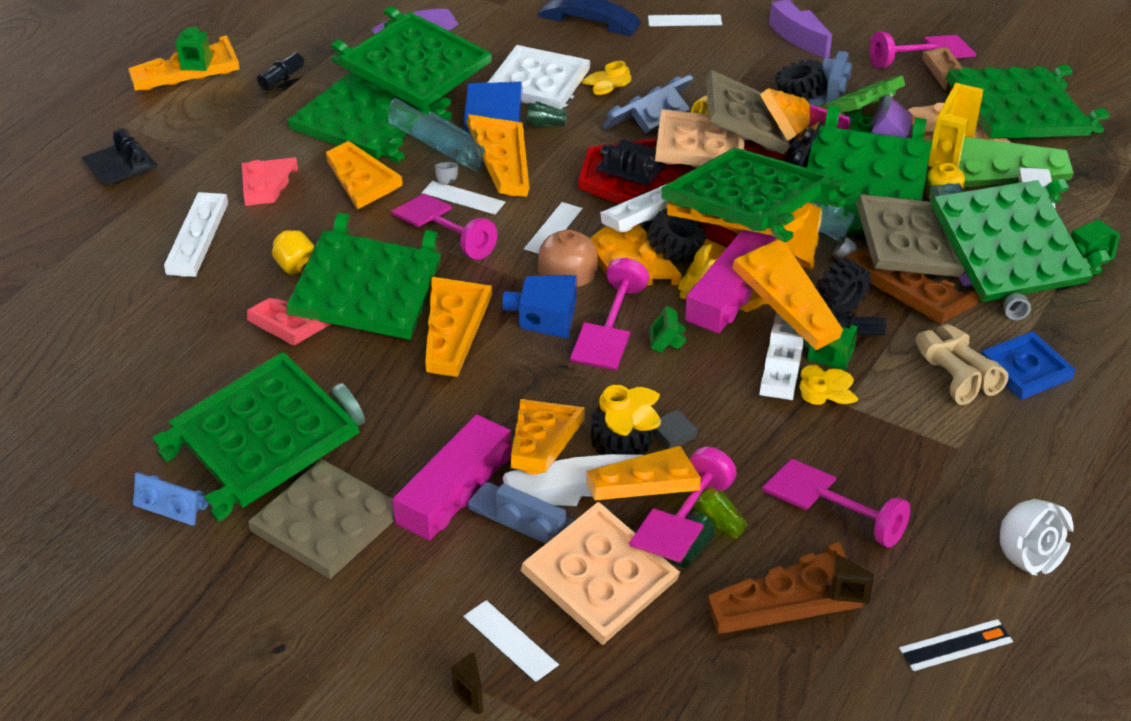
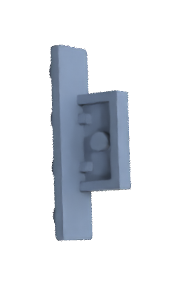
M838 51L836 59H824L822 65L827 81V89L823 90L824 93L822 95L817 94V98H810V106H820L839 98L841 94H845L847 81L850 79L852 64L848 61L849 52Z
M691 74L683 78L677 76L667 86L663 88L657 86L643 98L636 96L626 106L622 108L620 106L614 107L606 114L608 118L602 125L603 129L606 131L634 117L646 135L659 129L661 109L688 112L690 110L680 96V93L686 90L693 77Z
M485 482L468 501V508L545 544L575 521L566 517V510L504 483L499 487L490 482Z

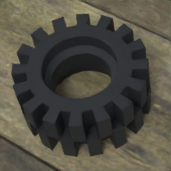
M808 59L806 62L799 60L798 64H795V62L790 63V67L784 66L782 68L783 71L779 70L775 76L778 91H783L790 95L793 94L800 98L803 97L807 101L809 98H817V94L822 95L824 93L823 90L827 89L823 65L817 60L813 62L812 59Z
M665 208L662 212L659 211L647 232V240L650 241L649 245L651 248L656 247L654 252L658 255L660 253L664 254V259L668 260L671 257L674 263H678L680 259L681 263L685 264L687 261L691 262L694 260L695 254L704 244L707 235L705 234V228L700 227L702 224L700 221L667 215V208Z
M844 257V259H837L836 264L832 263L829 265L830 270H825L822 273L824 277L822 280H818L817 285L819 287L816 288L835 316L852 314V309H857L860 306L858 304L859 301H864L866 298L864 293L869 292L870 286L868 284L872 283L871 273L851 258Z
M600 405L596 408V412H593L591 420V439L593 447H596V452L602 454L605 451V455H644V450L648 452L650 444H652L653 430L640 431L633 428L627 436L619 435L613 432L605 423L606 413L601 410Z

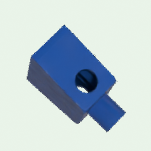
M577 275L528 276L525 278L522 293L504 292L503 310L519 311V324L524 330L569 338L577 301Z

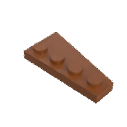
M863 247L845 256L867 269L871 273V284L875 285L880 291L892 295L902 301L904 305L923 313L931 321L943 324L978 304L979 296L977 292L970 290L968 294L962 293L954 289L956 284L943 279L940 284L925 278L926 274L874 269L870 251L867 248Z
M840 542L828 546L826 552L817 556L814 553H810L800 557L799 563L785 569L781 566L773 568L767 572V576L754 581L749 578L708 595L707 606L717 633L722 634L864 607V603L831 599L835 555H840L847 559Z

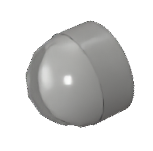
M453 162L435 164L436 179L443 185L454 183L458 176V164Z
M844 237L836 246L831 256L836 260L839 258L844 259L846 255L858 250L857 245L849 238Z
M1018 292L1011 293L1004 300V311L1011 320H1022L1029 315L1031 305L1023 294Z

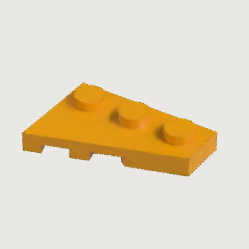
M770 88L760 94L787 141L791 140L810 124V104L805 98Z
M349 141L326 152L328 164L357 210L403 186L401 175Z
M681 446L591 469L586 472V484L594 500L700 490L701 477Z

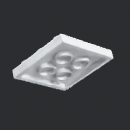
M516 45L488 83L522 82V103L561 110L589 71L590 60Z

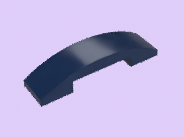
M549 0L538 12V17L562 22L567 14L607 22L608 32L633 36L641 24V20L633 13L607 0Z

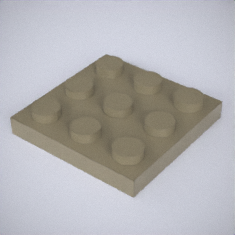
M711 69L706 77L709 121L719 129L726 128L735 132L746 141L752 140L761 144L763 148L770 152L776 151L785 155L790 147V142L786 140L761 98V92Z
M859 195L856 205L874 269L961 277L965 271L930 205L931 202Z
M321 459L252 517L248 523L252 533L328 579H331L395 521L392 498Z

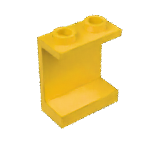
M955 83L936 118L928 166L934 167L942 163H951L959 168L965 137L974 138L984 89Z

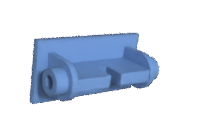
M138 472L135 473L133 506L194 526L196 523V512L205 510L208 505L203 491L189 490L159 480V477L155 475L147 476Z

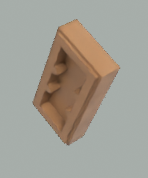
M948 47L924 51L922 60L944 91L952 90V86L946 80L948 71L963 67Z

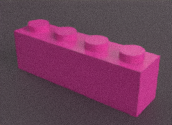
M742 230L686 296L685 321L716 333H720L727 323H732L739 308L749 302L754 291L732 269L734 259L778 239L767 234Z
M476 414L392 499L395 524L429 541L440 530H444L458 510L466 507L476 491L485 482L490 481L493 473L501 465H505L510 460L512 453L511 430Z

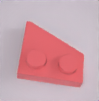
M297 158L266 161L253 160L241 163L245 206L274 203L279 197L280 191L288 184V175L291 171H297Z
M268 298L247 310V321L293 346L331 325L319 320L287 315L288 302L275 298Z

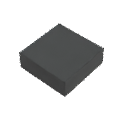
M679 410L660 417L661 425L653 429V435L667 449L681 446L696 439L698 429Z

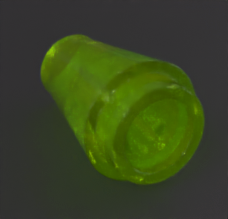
M714 487L707 489L701 494L694 505V509L699 512V518L730 535L733 539L739 537L748 526V522L722 490L717 491Z

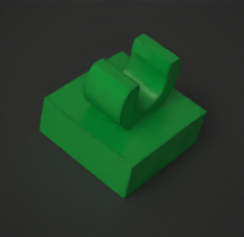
M666 306L649 326L651 349L662 353L668 345L680 349L687 341L686 337L681 336L686 327L678 323L676 310Z

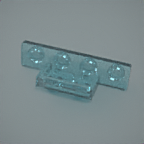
M397 98L390 101L388 116L390 124L475 172L481 169L484 148L475 143L470 133L432 112L425 115Z

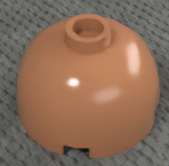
M574 230L555 232L549 235L540 246L537 262L538 273L540 276L577 275V287L583 286L592 281L595 277V271H598L597 249L591 239L583 233Z

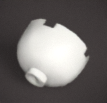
M1031 499L1018 503L1007 513L1001 523L1000 545L1006 558L1021 570L1032 575H1037L1036 573L1040 570L1044 574L1052 572L1062 562L1071 543L1065 541L1067 530L1073 532L1071 514L1064 507L1048 501Z

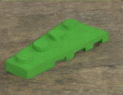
M903 75L878 81L817 107L828 110V105L840 107L839 114L845 116L844 112L851 113L856 109H862L863 106L879 102V98L882 99L885 94L890 96L896 95L895 90L905 86Z
M965 137L959 164V169L965 175L964 188L1019 183V168L1049 169L1051 181L1062 178L1071 180L1074 174L1067 150Z

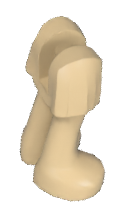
M949 324L938 327L936 334L932 330L918 333L915 341L923 357L931 365L942 366L953 376L950 385V395L957 404L966 405L972 402L980 389L986 395L994 396L1000 393L1006 386L1009 378L1008 372L998 362L990 360L968 346L970 336L967 333Z

